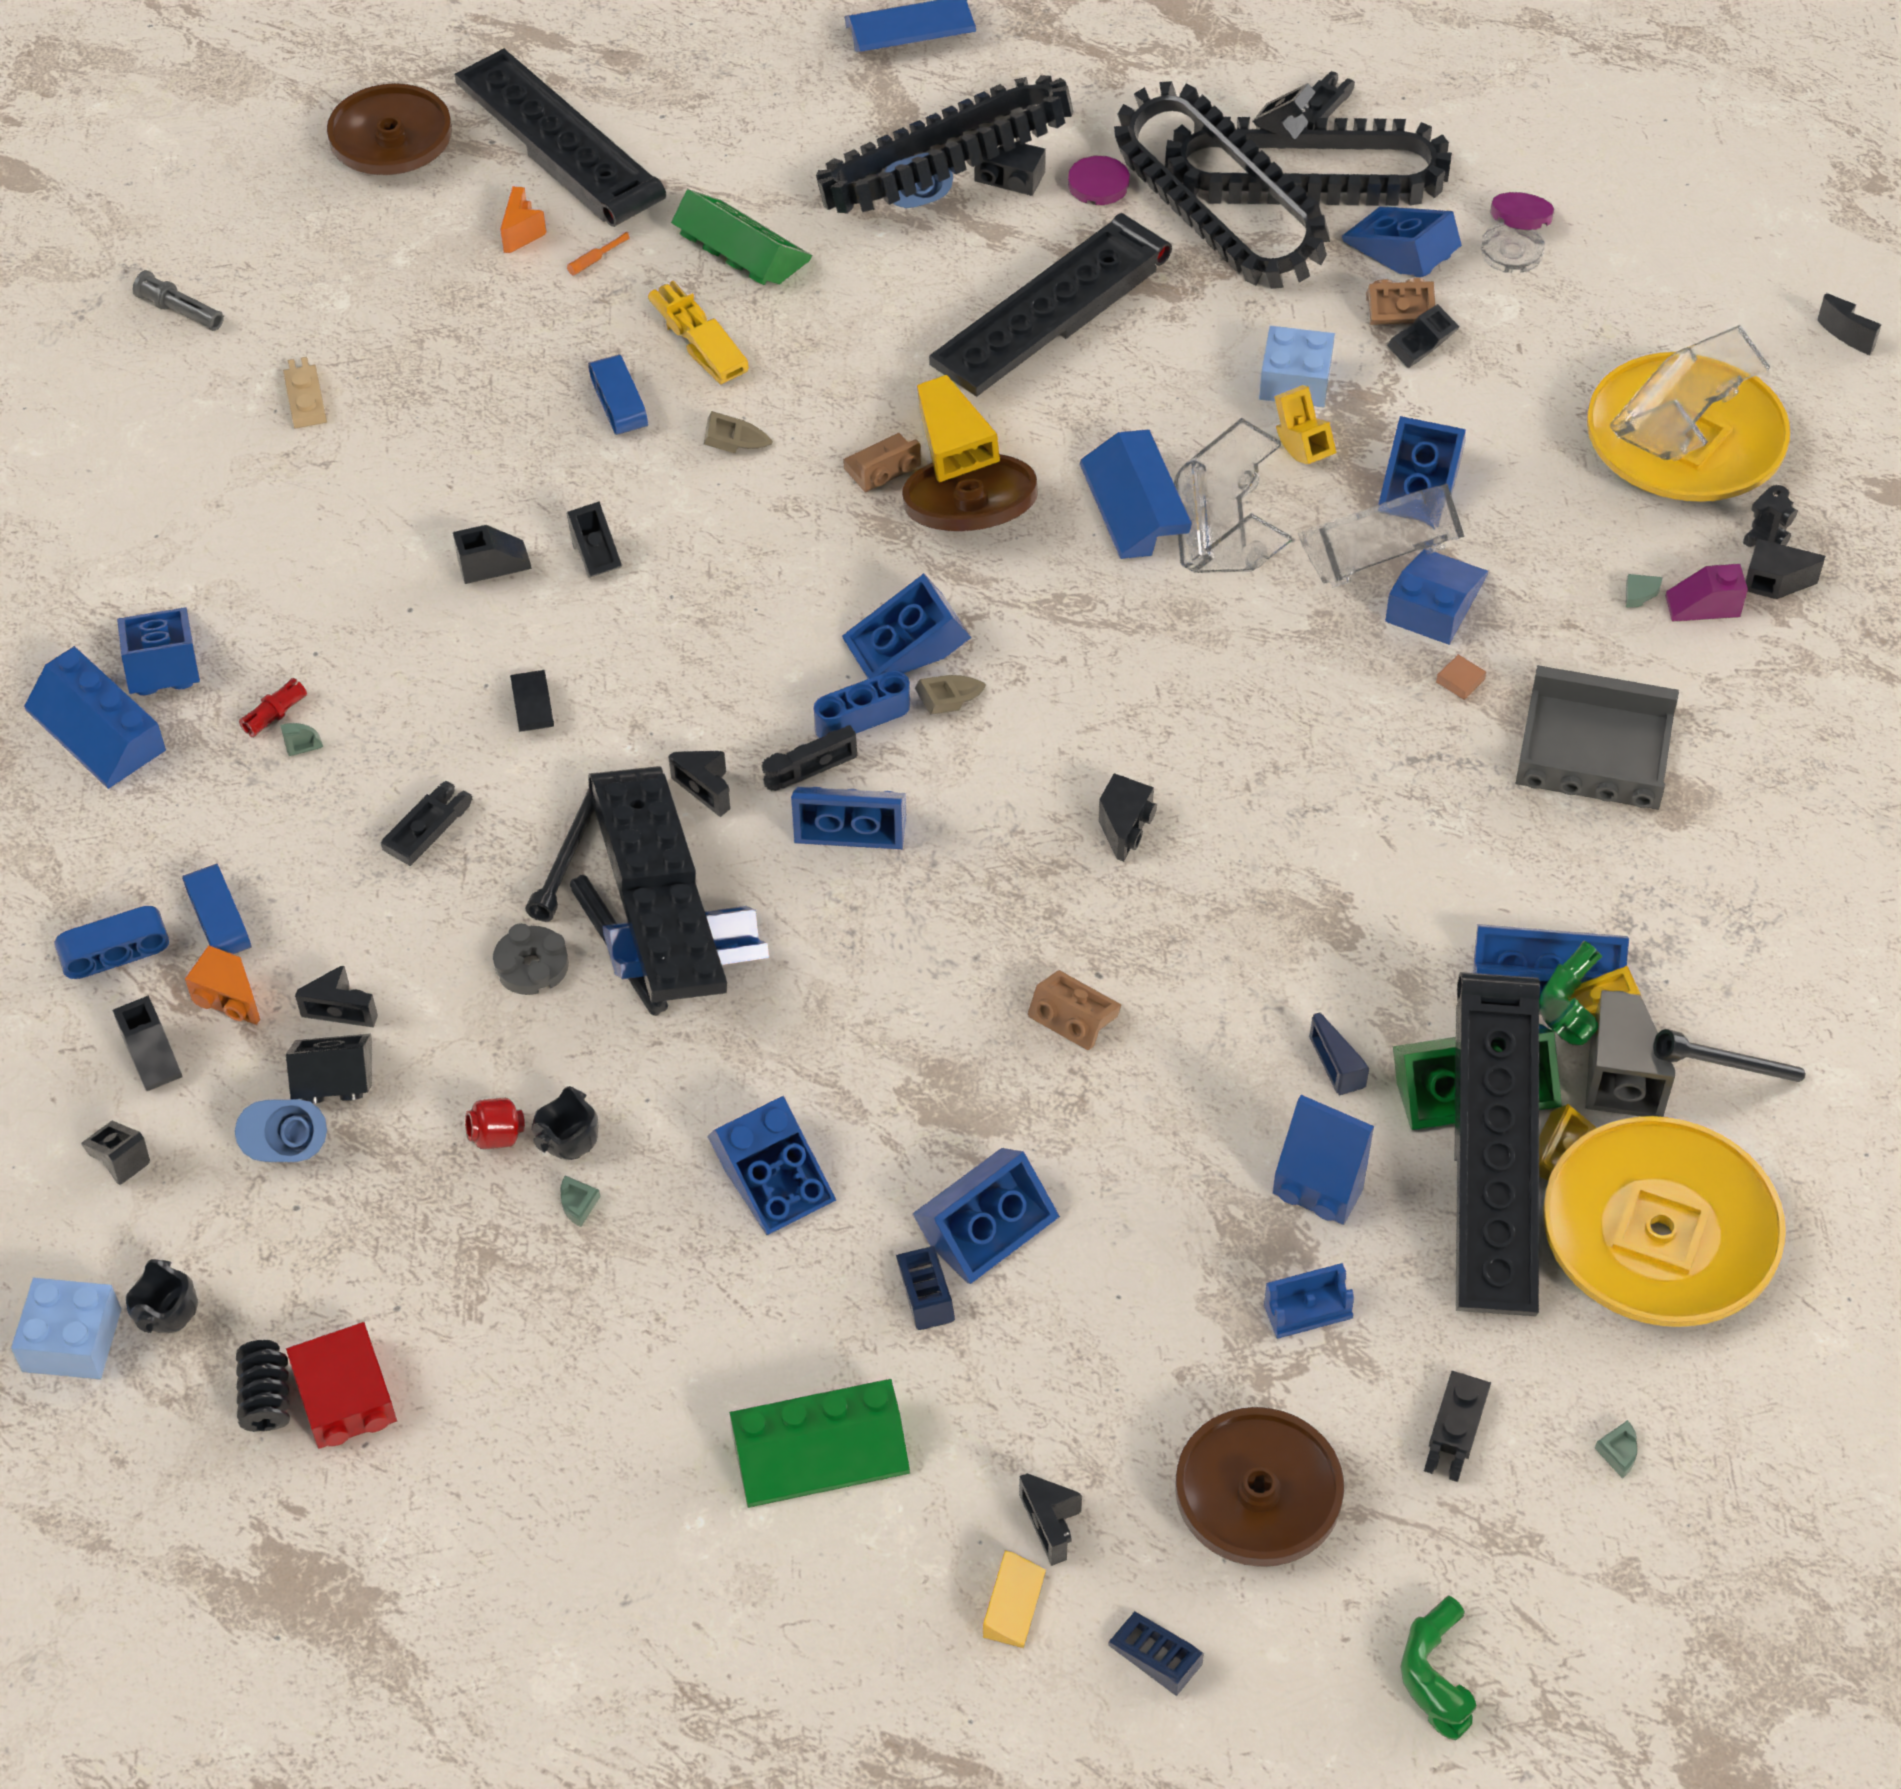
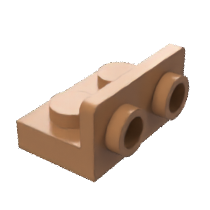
M1412 278L1405 282L1393 283L1392 280L1381 279L1369 284L1366 292V301H1369L1370 325L1414 323L1419 315L1435 306L1434 281L1425 282L1422 278Z
M897 433L843 459L844 469L866 493L921 466V444L917 439L908 442L900 433Z
M1058 970L1036 985L1028 1010V1017L1082 1048L1090 1050L1095 1045L1099 1030L1118 1017L1121 1004Z

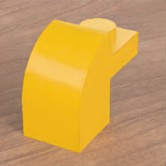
M1301 385L1274 396L1281 423L1276 426L1278 436L1285 449L1296 461L1311 464L1337 453L1330 422L1316 418L1308 386Z

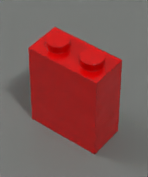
M365 1322L286 1348L318 1449L326 1446L341 1445L351 1437L366 1432H378L389 1424L397 1422L392 1401Z

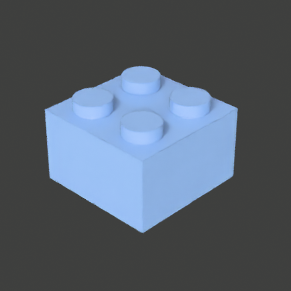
M1270 326L1262 366L1259 400L1275 401L1274 396L1304 385L1309 387L1313 406L1325 407L1335 333Z
M33 1278L11 1347L21 1371L101 1379L121 1313V1306L112 1285Z

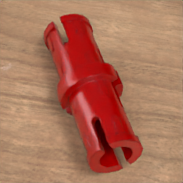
M291 678L272 695L267 694L261 699V704L239 719L241 728L246 734L249 733V736L254 738L274 720H281L285 716L284 712L307 696L306 689L301 682L297 683V679Z

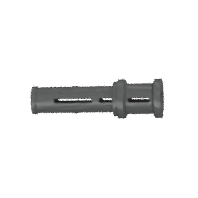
M148 270L139 273L133 283V294L141 299L147 298L153 301L155 306L160 309L170 308L208 327L212 331L218 330L224 321V315L221 311L215 310L179 292L174 283L170 281L163 282L155 278V275Z

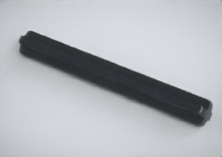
M579 875L570 881L571 891L606 944L603 926L617 924L588 877ZM644 976L628 978L651 1015L657 1016L668 1009L667 1001L651 1003Z

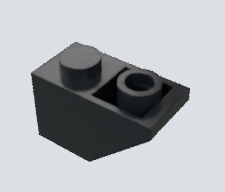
M1016 141V148L1007 152L998 147L1000 155L990 160L981 153L983 163L974 166V181L1033 196L1045 174L1046 149L1029 144L1021 145Z
M489 525L453 532L457 559L465 584L532 569L522 539Z
M1757 539L1745 580L1748 588L1747 592L1779 599L1818 584L1826 556Z
M1114 773L1099 799L1098 821L1117 860L1124 862L1131 849L1136 850L1139 846L1143 834L1142 828L1145 823L1150 824L1157 810V804L1153 803L1154 787Z
M149 995L112 1010L121 1036L146 1092L183 1077Z

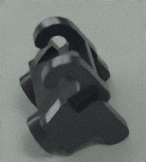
M1773 485L1752 504L1751 510L1754 512L1753 517L1755 519L1751 525L1753 529L1744 536V545L1753 547L1756 545L1757 539L1785 546L1788 544L1791 533L1786 531V529L1796 518L1798 510L1793 507L1794 502L1789 499L1790 492L1786 487Z

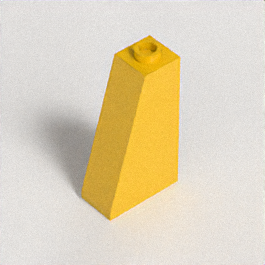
M947 375L917 385L920 414L936 479L939 482L1000 461L997 433Z

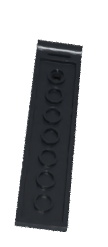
M505 48L454 74L456 84L527 146L529 157L603 222L606 221L610 226L615 227L666 199V190L657 177L647 172Z
M1119 213L1102 229L930 354L929 365L943 375H947L952 381L977 397L1060 335L1067 339L1155 273L1157 266L1164 264L1168 260L1172 252V244L1124 213Z
M654 766L589 773L588 786L651 1003L727 993L726 976L696 886V870L662 767Z
M1460 972L1458 977L1454 1161H1457L1456 1311L1535 1317L1539 1313V978ZM1491 1045H1498L1502 1052L1493 1050Z

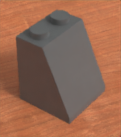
M1602 990L1595 1015L1598 1029L1590 1038L1585 1109L1640 1117H1664L1676 1070L1672 1062L1660 1060L1654 1054L1653 1043L1658 1032L1641 995L1628 994L1624 991Z

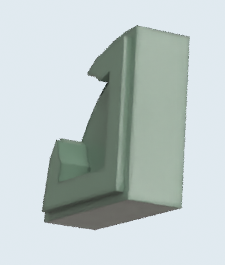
M1628 574L1626 580V608L1640 607L1644 602L1656 597L1660 592L1663 577Z
M299 723L280 725L288 756L323 747L320 735L314 728Z
M565 1175L560 1187L562 1207L566 1216L574 1224L582 1227L598 1202L600 1192L599 1189Z
M1628 1420L1598 1440L1595 1445L1598 1453L1622 1479L1631 1471L1637 1456V1436Z

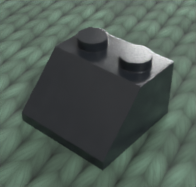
M371 1033L295 1040L286 1053L290 1100L301 1099L316 1104L325 1101L324 1097L340 1095V1100L342 1101L363 1098V1093H368L372 1086Z

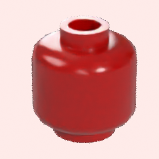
M506 1097L478 1100L473 1104L472 1109L466 1111L465 1114L467 1138L469 1141H474L480 1149L511 1147L516 1143L518 1133L524 1132L525 1119L523 1111L521 1109L516 1110L512 1100Z

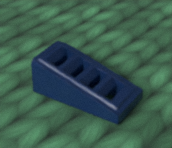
M1321 1012L1313 1014L1309 1038L1336 1093L1340 1096L1365 1088L1369 1074L1368 1065Z
M935 1246L896 1255L916 1329L924 1330L953 1322L955 1315L952 1298ZM931 1264V1267L912 1272L909 1271V1269Z
M1136 1611L1132 1613L1108 1642V1646L1175 1696L1181 1692L1203 1665L1204 1653ZM1136 1628L1140 1629L1143 1633L1133 1645L1125 1642ZM1149 1638H1152L1156 1642L1145 1654L1140 1651ZM1164 1647L1168 1652L1159 1662L1154 1657ZM1177 1657L1182 1661L1173 1670L1168 1666Z

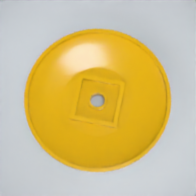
M1661 352L1630 360L1612 370L1601 380L1592 394L1588 407L1587 429L1589 438L1603 462L1613 472L1632 485L1647 492L1676 500L1717 501L1750 492L1765 483L1776 473L1786 456L1790 442L1788 415L1774 391L1759 377L1743 367L1706 354ZM1687 434L1690 435L1692 439H1684L1680 436Z
M1658 1116L1632 1117L1610 1122L1593 1129L1574 1142L1560 1157L1549 1177L1544 1196L1543 1222L1546 1237L1557 1262L1565 1274L1579 1289L1600 1305L1624 1317L1647 1324L1671 1327L1696 1326L1715 1322L1737 1313L1759 1297L1769 1285L1779 1266L1785 1246L1786 1226L1782 1204L1774 1185L1762 1167L1751 1155L1727 1137L1702 1125L1681 1119ZM1662 1223L1669 1227L1671 1233L1668 1235L1656 1234L1651 1229V1225Z

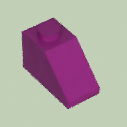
M1741 564L1711 565L1703 567L1667 590L1665 597L1672 622L1741 617L1748 588Z

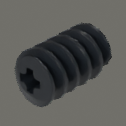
M271 1340L250 1341L241 1345L236 1351V1361L238 1362L236 1367V1375L238 1376L236 1383L238 1390L236 1399L238 1404L237 1418L239 1426L247 1431L276 1430L285 1427L290 1421V1415L286 1412L289 1409L290 1401L285 1397L289 1393V1386L285 1383L289 1377V1372L285 1368L288 1365V1357L286 1354L279 1352L280 1346Z

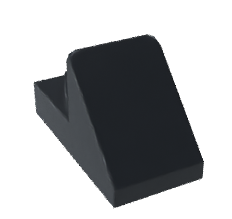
M1307 83L1266 103L1252 122L1257 127L1294 140L1308 124L1303 113L1309 108L1307 103L1313 97L1315 91Z
M598 501L568 511L567 519L574 549L578 548L588 578L621 568L622 563L600 502Z
M723 751L673 752L668 756L671 779L719 817L731 809L730 789L722 778L726 774L725 753Z
M339 966L297 989L295 994L300 1015L303 1018L373 1028L375 1026L378 1014L373 994L357 989L349 991V980L345 966Z
M113 1120L81 1143L89 1156L104 1163L119 1185L126 1182L150 1163L145 1139L141 1132Z
M1028 1473L1019 1476V1496L1051 1566L1066 1561L1068 1543L1072 1542V1538L1064 1519L1081 1513L1082 1495L1077 1491Z

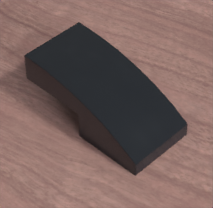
M1826 293L1823 297L1817 321L1840 341L1870 356L1876 346L1882 324L1855 314L1856 304Z
M1437 304L1419 315L1411 326L1392 337L1387 346L1410 368L1446 341L1460 326Z
M545 670L510 675L519 732L554 727Z

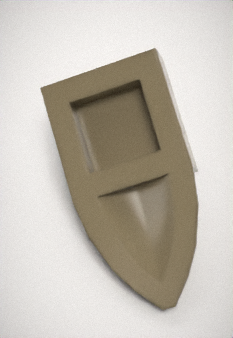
M711 411L707 419L704 445L731 453H736L738 448L758 449L772 445L773 441L770 437L749 422Z
M945 675L919 679L915 690L929 714L932 715L959 711L964 702L971 701L979 696L986 684L967 676Z

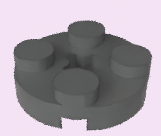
M522 923L515 924L509 929V933L500 939L493 952L495 971L502 985L508 990L522 995L538 994V989L545 988L550 985V988L555 987L563 980L569 967L563 936L541 926H528ZM531 955L537 956L540 959L539 961H532L530 965H526L524 961L525 957Z

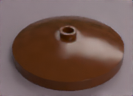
M391 83L362 89L341 101L328 119L327 135L331 151L340 162L349 168L373 175H395L416 170L436 159L445 150L451 139L452 124L446 104L436 94L414 85Z
M999 454L1000 461L939 482L936 479L933 463H930L913 473L905 482L902 490L904 509L907 515L915 522L937 530L973 531L991 528L1009 522L1031 508L1038 496L1036 473L1031 466L1022 460Z
M1248 1407L1220 1414L1195 1431L1184 1446L1178 1461L1175 1494L1177 1505L1185 1524L1196 1539L1206 1548L1235 1563L1256 1567H1269L1299 1560L1317 1549L1327 1539L1340 1516L1344 1497V1477L1334 1449L1326 1438L1312 1425L1295 1415L1281 1410Z

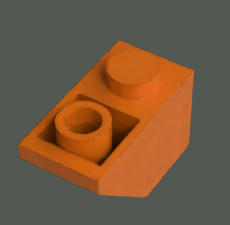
M208 945L185 978L191 1000L201 1008H213L221 1011L235 1021L244 1020L257 1025L260 1021V1016L241 957Z

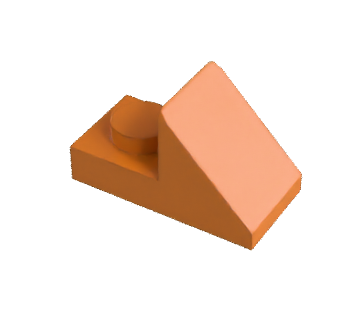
M512 186L500 228L504 253H512L544 236L547 232L544 212L532 209L531 201L526 200L525 187Z

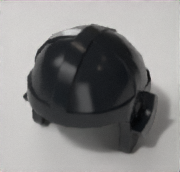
M567 1086L562 1090L558 1098L536 1111L531 1130L535 1136L534 1144L539 1150L544 1153L547 1151L551 1155L563 1160H574L590 1152L595 1146L599 1128L598 1115L593 1107L584 1100L587 1096L585 1093L574 1087Z
M149 1260L145 1265L142 1276L126 1295L128 1314L134 1320L136 1326L144 1332H177L184 1328L196 1313L198 1299L193 1281L187 1274L171 1268L172 1262Z

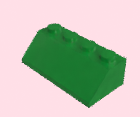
M690 189L686 190L671 221L673 225L681 229L679 233L681 236L695 243L697 240L703 242L702 248L705 251L718 257L720 254L727 257L725 263L740 271L743 268L750 271L748 277L762 285H766L767 281L780 285L807 264L813 256L723 200Z
M1539 1024V1110L1562 1107L1555 1033L1546 1026ZM1456 1037L1393 1046L1397 1086L1412 1130L1455 1124ZM1491 1045L1493 1050L1502 1052L1498 1045Z
M892 1379L729 1412L732 1436L748 1508L910 1474L902 1421Z

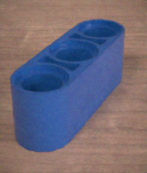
M618 354L589 362L588 369L592 384L615 435L648 427V418L644 404L622 356Z
M890 671L818 698L813 707L816 735L818 738H821L831 731L839 730L848 725H851L857 734L907 714L910 710L909 678L902 672Z
M216 863L183 875L182 879L209 946L231 954L252 948L246 928L218 864Z
M154 906L138 907L67 930L57 936L54 941L63 974L70 979L85 978L158 954L169 945V937L160 911Z

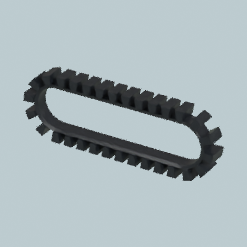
M1040 75L1035 81L1036 84L1028 85L1027 77L1014 79L1015 88L1006 90L1001 84L990 88L991 98L985 91L974 95L975 105L969 98L958 102L959 112L954 106L943 109V119L937 113L925 117L926 127L925 123L921 120L909 124L910 134L904 127L893 131L894 141L888 134L876 139L877 149L876 145L872 142L860 146L861 156L855 149L844 153L845 163L842 160L833 158L825 163L826 170H818L816 174L823 206L827 210L836 207L837 213L848 214L854 208V204H860L862 212L875 210L873 201L882 198L891 205L900 200L898 191H901L905 197L917 193L915 183L924 190L934 185L933 175L938 182L950 178L948 168L957 175L967 170L965 161L971 167L983 163L981 153L990 160L1000 155L998 146L1004 152L1016 148L1014 138L1019 144L1023 145L1032 140L1030 131L1037 138L1047 134V123L1048 126L1058 129L1066 123L1064 117H1072L1074 112L1066 81L1062 78L1052 81L1051 76ZM1017 108L1027 109L1021 113L1015 112L1011 114V111ZM1011 114L1010 118L1006 120L995 121V118L998 116ZM995 121L994 125L988 128L982 127L978 129L979 125ZM977 129L978 131L973 135L966 134L962 136L963 132L967 130ZM962 136L961 140L957 142L947 143V139ZM936 144L945 145L944 148H941L939 150H931V147ZM929 151L928 155L924 157L917 156L906 165L900 164L895 166L893 171L882 172L883 168L896 161L913 157L918 152ZM870 174H878L877 178L868 181L865 176Z
M1172 81L1159 82L1161 96L1150 99L1144 87L1134 93L1139 107L1136 111L1125 104L1122 105L1117 113L1121 126H1114V133L1126 165L1133 172L1136 170L1137 175L1144 182L1147 181L1149 187L1156 194L1159 193L1160 198L1167 205L1170 204L1172 210L1177 215H1182L1183 220L1191 228L1194 227L1195 232L1202 239L1205 238L1207 244L1214 251L1217 250L1221 258L1226 262L1229 261L1230 266L1238 274L1243 272L1245 281L1257 286L1263 274L1262 272H1264L1271 289L1284 288L1282 273L1294 270L1299 283L1310 277L1306 264L1308 257L1315 263L1322 265L1327 256L1324 242H1330V236L1325 216L1321 214L1318 202L1311 196L1308 197L1306 191L1299 184L1295 185L1294 180L1287 173L1283 174L1282 168L1274 161L1271 163L1270 157L1263 150L1259 152L1258 146L1251 139L1247 140L1246 134L1239 128L1236 129L1234 123L1228 117L1224 118L1223 113L1215 105L1212 107L1211 102L1203 94L1199 97L1195 87L1186 83L1179 95L1180 97H1178ZM1175 111L1189 116L1306 228L1302 243L1293 252L1279 258H1265L1255 254L1138 141L1143 125L1150 118L1163 112Z
M1237 117V128L1245 133L1247 140L1251 139L1258 148L1407 150L1420 155L1428 163V167L1424 170L1410 175L1288 174L1294 180L1295 185L1299 184L1308 192L1307 196H1311L1319 205L1321 193H1327L1326 205H1339L1341 193H1347L1346 205L1359 206L1360 193H1367L1366 206H1379L1380 193H1387L1385 206H1398L1400 194H1407L1409 206L1422 204L1424 190L1435 198L1442 192L1443 183H1448L1452 152H1448L1449 142L1444 135L1431 140L1432 126L1423 122L1418 126L1416 133L1405 131L1406 119H1393L1392 131H1385L1387 119L1374 118L1373 130L1366 131L1367 118H1354L1353 130H1347L1348 118H1335L1334 130H1327L1328 118H1315L1314 130H1308L1307 124L1299 136L1293 140L1257 126L1256 129H1250V117ZM1195 122L1193 134L1183 124L1174 130L1173 141L1167 140L1165 167L1195 196L1198 194L1199 189L1209 191L1208 204H1221L1222 191L1229 192L1228 204H1241L1242 192H1248L1247 204H1261V193L1267 191L1250 174L1237 172L1211 173L1202 171L1190 164L1187 158L1193 152L1208 147L1221 148ZM1268 193L1267 204L1280 205V203L1271 194Z

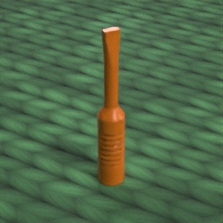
M625 232L600 249H592L569 263L567 270L571 275H576L599 261L604 253L630 239L629 233Z

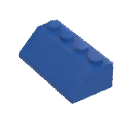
M75 646L45 664L24 705L26 712L107 789L166 751L158 723Z

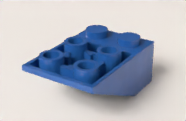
M784 1095L714 1129L707 1136L724 1171L766 1235L836 1201Z

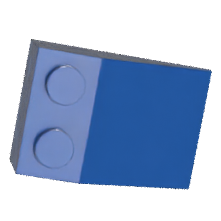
M1380 206L1342 235L1343 242L1399 274H1408L1414 277H1424L1430 274L1435 266L1449 259L1451 254L1462 246L1453 211Z
M1400 416L1377 507V514L1443 527L1466 442V429Z
M1424 548L1401 572L1390 591L1385 622L1450 645L1488 576V570Z
M924 573L842 635V638L868 679L890 671L906 673L946 658L972 638L943 593Z
M187 607L117 618L121 657L129 694L151 695L156 693L158 689L169 687L178 690L191 687L193 683L200 682Z
M1300 1095L1276 1168L1272 1194L1279 1196L1280 1199L1288 1204L1299 1205L1311 1210L1324 1220L1335 1221L1344 1225L1364 1189L1374 1126L1304 1095Z

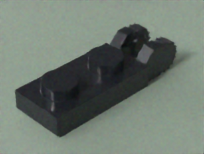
M1330 71L1322 80L1317 81L1312 87L1315 94L1307 103L1309 108L1303 113L1305 118H1309L1308 130H1314L1315 118H1328L1348 99L1354 89V80L1347 78L1337 88L1335 86L1339 75L1336 72Z
M848 725L839 730L831 731L810 743L799 745L786 754L775 753L771 757H767L761 765L763 774L765 773L763 779L765 787L771 791L780 790V788L796 784L857 758L855 731L851 725Z
M443 781L430 795L426 794L382 839V850L411 866L457 817H461L473 800L472 794L463 790L447 804V801L454 794L455 786L449 781Z
M1451 1371L1428 1446L1430 1451L1424 1472L1433 1474L1439 1463V1453L1443 1451L1456 1455L1449 1469V1480L1459 1481L1465 1458L1469 1459L1491 1382Z

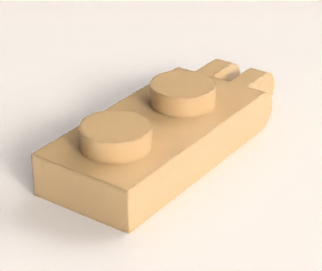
M301 357L302 367L296 368L295 360L290 359L288 360L289 369L283 370L294 429L327 423L316 365H309L307 357Z

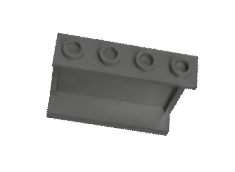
M1537 665L1515 784L1528 786L1533 789H1545L1567 795H1578L1606 802L1612 801L1640 808L1659 810L1665 789L1664 779L1679 690Z

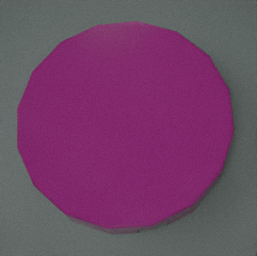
M1097 155L1085 157L1075 162L1070 168L1068 188L1071 194L1081 202L1087 203V200L1095 201V205L1112 204L1126 195L1127 188L1129 187L1130 173L1127 167L1117 159Z
M1507 192L1493 198L1490 213L1496 221H1498L1499 217L1504 219V224L1508 227L1521 230H1537L1542 227V224L1546 226L1551 224L1554 207L1544 198L1533 194Z

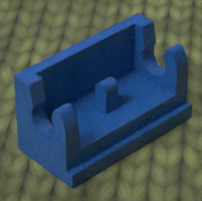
M1343 1263L1266 1283L1264 1308L1277 1339L1353 1319L1354 1294L1352 1289H1346V1270Z

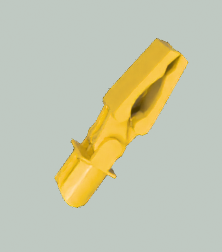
M673 280L670 284L660 286L659 291L653 289L649 292L648 299L666 319L667 330L672 329L676 335H681L688 339L690 344L686 345L688 353L720 385L748 372L749 365L746 357L715 318L707 321L704 311L694 301L693 293L686 295Z

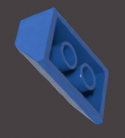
M797 787L792 792L794 843L903 850L907 816L906 793L863 791L857 789H827L821 787Z
M1006 1148L996 1151L912 1213L929 1245L935 1246L936 1252L968 1284L973 1283L1060 1217L1024 1151Z

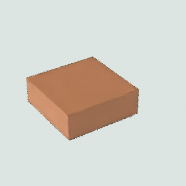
M1458 654L1437 674L1436 683L1465 700L1485 680L1487 672Z

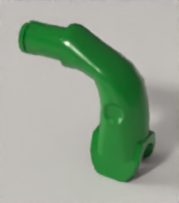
M1583 941L1563 965L1558 964L1555 971L1539 997V1012L1545 1023L1562 1040L1577 1046L1584 1045L1598 1029V1022L1595 1017L1576 998L1569 1001L1575 990L1581 986L1580 980L1602 958V955L1587 941Z
M1448 1595L1425 1617H1417L1411 1624L1400 1668L1404 1686L1416 1704L1428 1715V1722L1442 1736L1456 1741L1472 1725V1713L1476 1710L1477 1706L1475 1698L1462 1685L1453 1686L1434 1670L1427 1661L1428 1655L1442 1642L1441 1637L1461 1620L1465 1614L1461 1604L1455 1598Z

